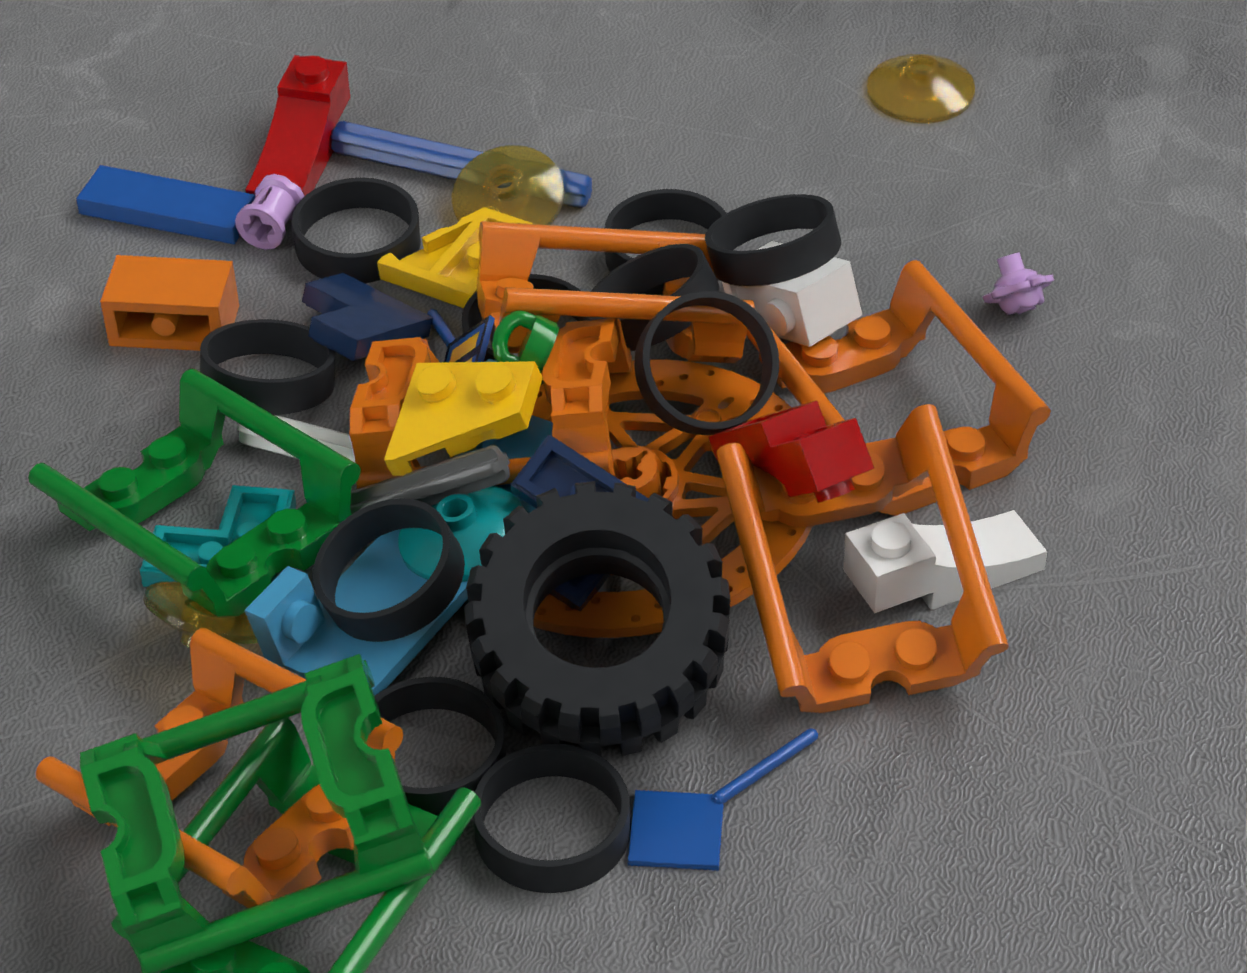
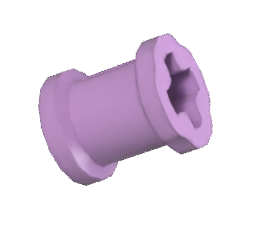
M277 174L266 175L255 190L256 198L252 204H247L241 208L235 219L236 229L240 236L247 243L265 250L274 249L281 244L286 234L285 226L292 219L297 204L304 197L298 185L291 182L287 177Z

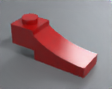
M294 55L277 86L278 98L271 126L245 193L255 194L257 186L266 175L277 174L287 177L291 182L298 185L305 197L315 189L334 152L332 150L331 133L351 98L347 62L324 59L313 55Z
M818 401L763 415L708 437L717 461L716 451L721 446L729 443L741 444L754 466L769 473L785 485L789 498L814 493L817 503L839 497L855 490L852 477L875 469L857 419L852 418L826 425Z

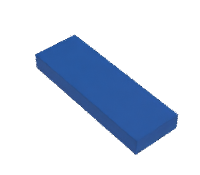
M100 165L77 196L76 201L79 214L235 244L240 237L236 229L235 219L241 208L247 204H252L255 194Z

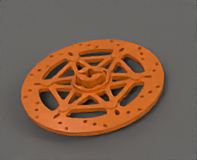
M650 359L652 376L662 396L666 400L700 406L691 415H686L700 421L723 422L741 416L755 400L761 385L743 375L712 365L691 361ZM633 360L632 372L609 374L611 385L605 412L609 437L618 447L612 449L613 476L627 485L636 486V491L647 498L651 494L656 493L673 502L672 517L674 519H678L684 514H689L691 517L712 516L701 526L702 545L710 543L734 521L723 478L690 472L706 451L713 452L708 438L712 435H695L671 427L653 413L611 411L609 405L612 403L644 399L637 385L634 368L635 360ZM542 384L532 415L552 422V407L547 401L545 387ZM773 392L763 408L745 422L791 408V406ZM625 430L666 433L646 446H639ZM693 438L677 459H671L666 455L671 450ZM688 491H696L716 496H722L711 498L685 499L686 493ZM762 520L776 575L795 557L805 543L813 526L791 527L780 521L769 522ZM741 545L721 559L722 578L728 580L730 608L753 595ZM646 589L625 592H597L581 612L570 608L567 604L549 594L534 614L533 627L564 635L589 638L632 637L662 632L664 616L662 607Z

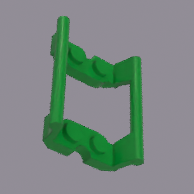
M192 368L186 370L180 379L179 422L181 426L167 435L154 440L148 447L140 451L143 462L136 469L132 470L127 467L112 468L84 488L45 463L36 464L31 469L28 476L30 484L57 501L61 513L88 531L95 528L99 529L180 583L185 596L217 617L240 616L271 584L272 577L287 566L303 571L312 566L329 534L351 515V486L357 482L361 473L360 466ZM227 416L300 460L304 497L307 503L298 509H283L275 512L268 519L219 550L209 560L205 568L138 523L146 520L183 496L202 481L205 471L211 467L219 447L224 445L222 431L225 417Z
M360 654L304 673L306 677L304 682L143 739L139 738L137 733L80 753V769L91 813L99 824H117L115 839L108 847L101 850V855L116 911L123 929L130 937L139 954L145 973L165 971L434 874L430 858L411 815L396 764L389 749L378 750L367 745L369 734L375 727L383 723L372 691L375 683L367 661L363 660ZM301 713L302 726L320 787L332 809L347 819L352 832L355 870L209 922L189 902L180 896L177 880L185 864L184 847L168 786L155 764Z
M289 718L268 724L262 729L183 832L208 846L256 784L267 796L269 805L275 807L281 814H284L303 795L320 784L315 766L311 765V759L296 726ZM458 788L438 816L408 804L427 850L434 873L481 806V800L478 795L468 788ZM337 848L327 852L355 864L354 849ZM183 867L181 875L177 880V885L189 871L185 867ZM432 875L385 891L328 973H365ZM117 914L112 920L111 925L117 934L129 941L139 960L141 971L145 973L139 954L130 937L123 929ZM248 940L159 973L310 972L308 968L299 962Z

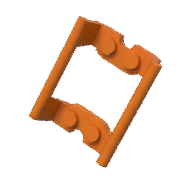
M481 221L479 227L480 249L477 277L478 307L482 319L489 315L495 318L490 335L491 345L494 332L501 320L513 311L519 310L540 315L556 323L561 315L651 320L665 306L681 297L670 295L685 284L690 277L664 283L663 295L533 289L534 286L528 282V278L538 248L643 254L668 245L691 244L703 251L712 269L705 242V234ZM743 300L755 309L753 300ZM701 305L688 306L669 313L662 320L691 322L688 328L666 340L669 348L675 354L686 358L688 361L736 363L743 356L748 329L736 317L721 309ZM519 326L513 330L508 340L509 353L519 352L528 329Z
M918 260L910 261L903 267L890 302V308L850 322L846 327V336L841 339L834 340L832 337L827 336L811 347L795 342L784 344L770 327L779 353L778 385L782 389L787 387L800 405L818 401L825 423L829 425L845 421V419L824 393L842 389L894 369L901 358L906 357L919 341L925 339L926 330L936 316L996 384L988 426L979 429L958 427L943 431L959 484L965 486L968 490L1008 476L1026 460L1028 448L1036 427L1044 423L1051 413L1046 403ZM748 330L746 336L755 346V348L759 351V360L762 363V358L758 345L753 335ZM929 476L924 479L923 485L915 486L904 494L893 497L879 512L896 516L936 503Z
M606 318L566 322L565 326L559 329L551 353L541 372L547 401L552 407V437L613 475V457L605 412L611 385L609 374L632 372L631 351L626 346L620 319ZM414 337L373 341L365 362L369 382L358 384L350 407L349 435L353 446L355 462L361 469L360 477L356 482L357 489L396 477L392 476L384 458L417 363L439 362L431 351L427 339ZM531 457L509 459L510 477L506 482L497 485L511 484ZM417 458L410 461L413 471L427 467H420Z
M926 404L912 410L896 433L895 438L866 443L875 469L851 478L855 490L817 503L814 493L789 498L785 485L764 470L753 466L752 461L741 444L729 443L721 446L716 451L779 693L782 697L795 696L800 712L826 713L869 704L871 689L883 681L899 683L906 689L908 695L952 687L980 675L981 668L992 655L1002 653L1009 647L937 409L934 405ZM929 476L964 591L951 619V625L935 628L933 625L922 621H905L831 638L820 648L819 652L804 655L789 624L762 520L769 522L780 521L791 527H810L869 515L882 510L893 497H898L915 486L923 485L924 479Z
M200 628L193 634L190 641L192 679L195 691L154 726L157 733L244 703L242 699L244 679L270 693L304 682L306 679L209 629ZM381 718L383 724L375 727L369 734L367 745L378 750L388 748L395 761V751L402 743L403 730L401 727ZM227 739L155 764L168 786L171 801L220 759L225 753L228 744ZM53 756L44 758L36 769V779L71 800L74 806L94 817L90 810L82 773ZM320 784L303 795L252 842L246 850L243 865L238 864L179 829L184 847V867L222 890L223 894L247 908L315 885L322 879L317 867V861L322 855L337 848L354 849L353 835L347 819L332 809ZM105 823L108 826L112 824L113 826L117 827V824Z

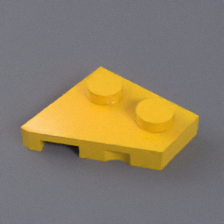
M483 207L462 217L453 226L440 228L423 236V249L400 260L392 252L382 256L377 262L380 279L464 308L469 298L477 291L480 222L533 223Z
M536 362L417 363L384 458L392 476H403L412 472L411 460L442 448L446 449L451 458L474 449L483 441L501 439L528 429L543 379Z

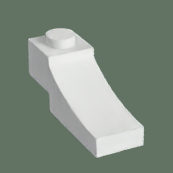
M1015 510L971 521L991 589L1045 570L1047 551ZM902 513L845 533L843 570L874 613L922 597L930 610L961 599L964 591L944 525L912 524L907 516Z

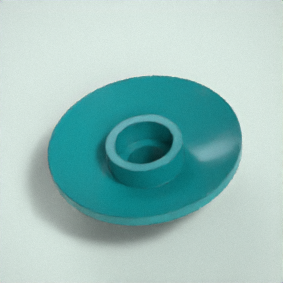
M491 486L466 495L453 494L445 497L438 504L431 505L442 515L462 548L465 563L462 582L468 581L472 567L481 566L479 549L490 533H497L503 537L505 535L503 518L518 506L523 507L521 502L507 490ZM423 528L400 529L398 546L406 566L416 575L428 580L440 560L443 536L435 531Z

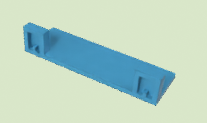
M488 359L486 362H497V361L492 360V359ZM531 415L528 429L501 439L483 441L474 449L455 457L491 445L498 446L502 452L508 455L509 459L532 457L548 434L552 436L553 423ZM510 484L495 485L512 493ZM514 495L528 513L536 509ZM400 529L376 538L340 576L335 593L337 607L359 613L380 611L409 598L426 583L427 579L413 573L401 557L398 546ZM287 566L244 611L265 659L306 679L304 673L360 654L362 659L367 661L375 683V687H372L375 696L392 683L468 599L466 589L468 581L461 582L459 590L451 603L430 624L403 638L384 642L359 640L342 631L320 600L317 599L308 574L290 566Z

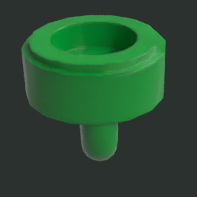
M513 311L501 320L494 332L492 349L495 360L497 362L535 361L541 373L559 331L558 323L526 311ZM522 326L528 329L516 356L509 353L508 340L513 330Z

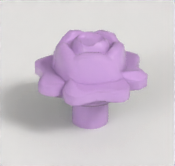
M1020 252L997 259L1002 276L994 284L995 289L990 294L983 296L984 302L998 303L1007 315L1014 314L1015 312L1021 314L1028 310H1033L1036 308V305H1041L1045 302L1042 289L1054 281L1052 274L1040 275L1037 274V271L1025 269Z

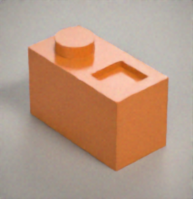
M116 255L100 300L109 346L200 351L201 343L209 333L224 325L235 322L239 309V300L233 261Z

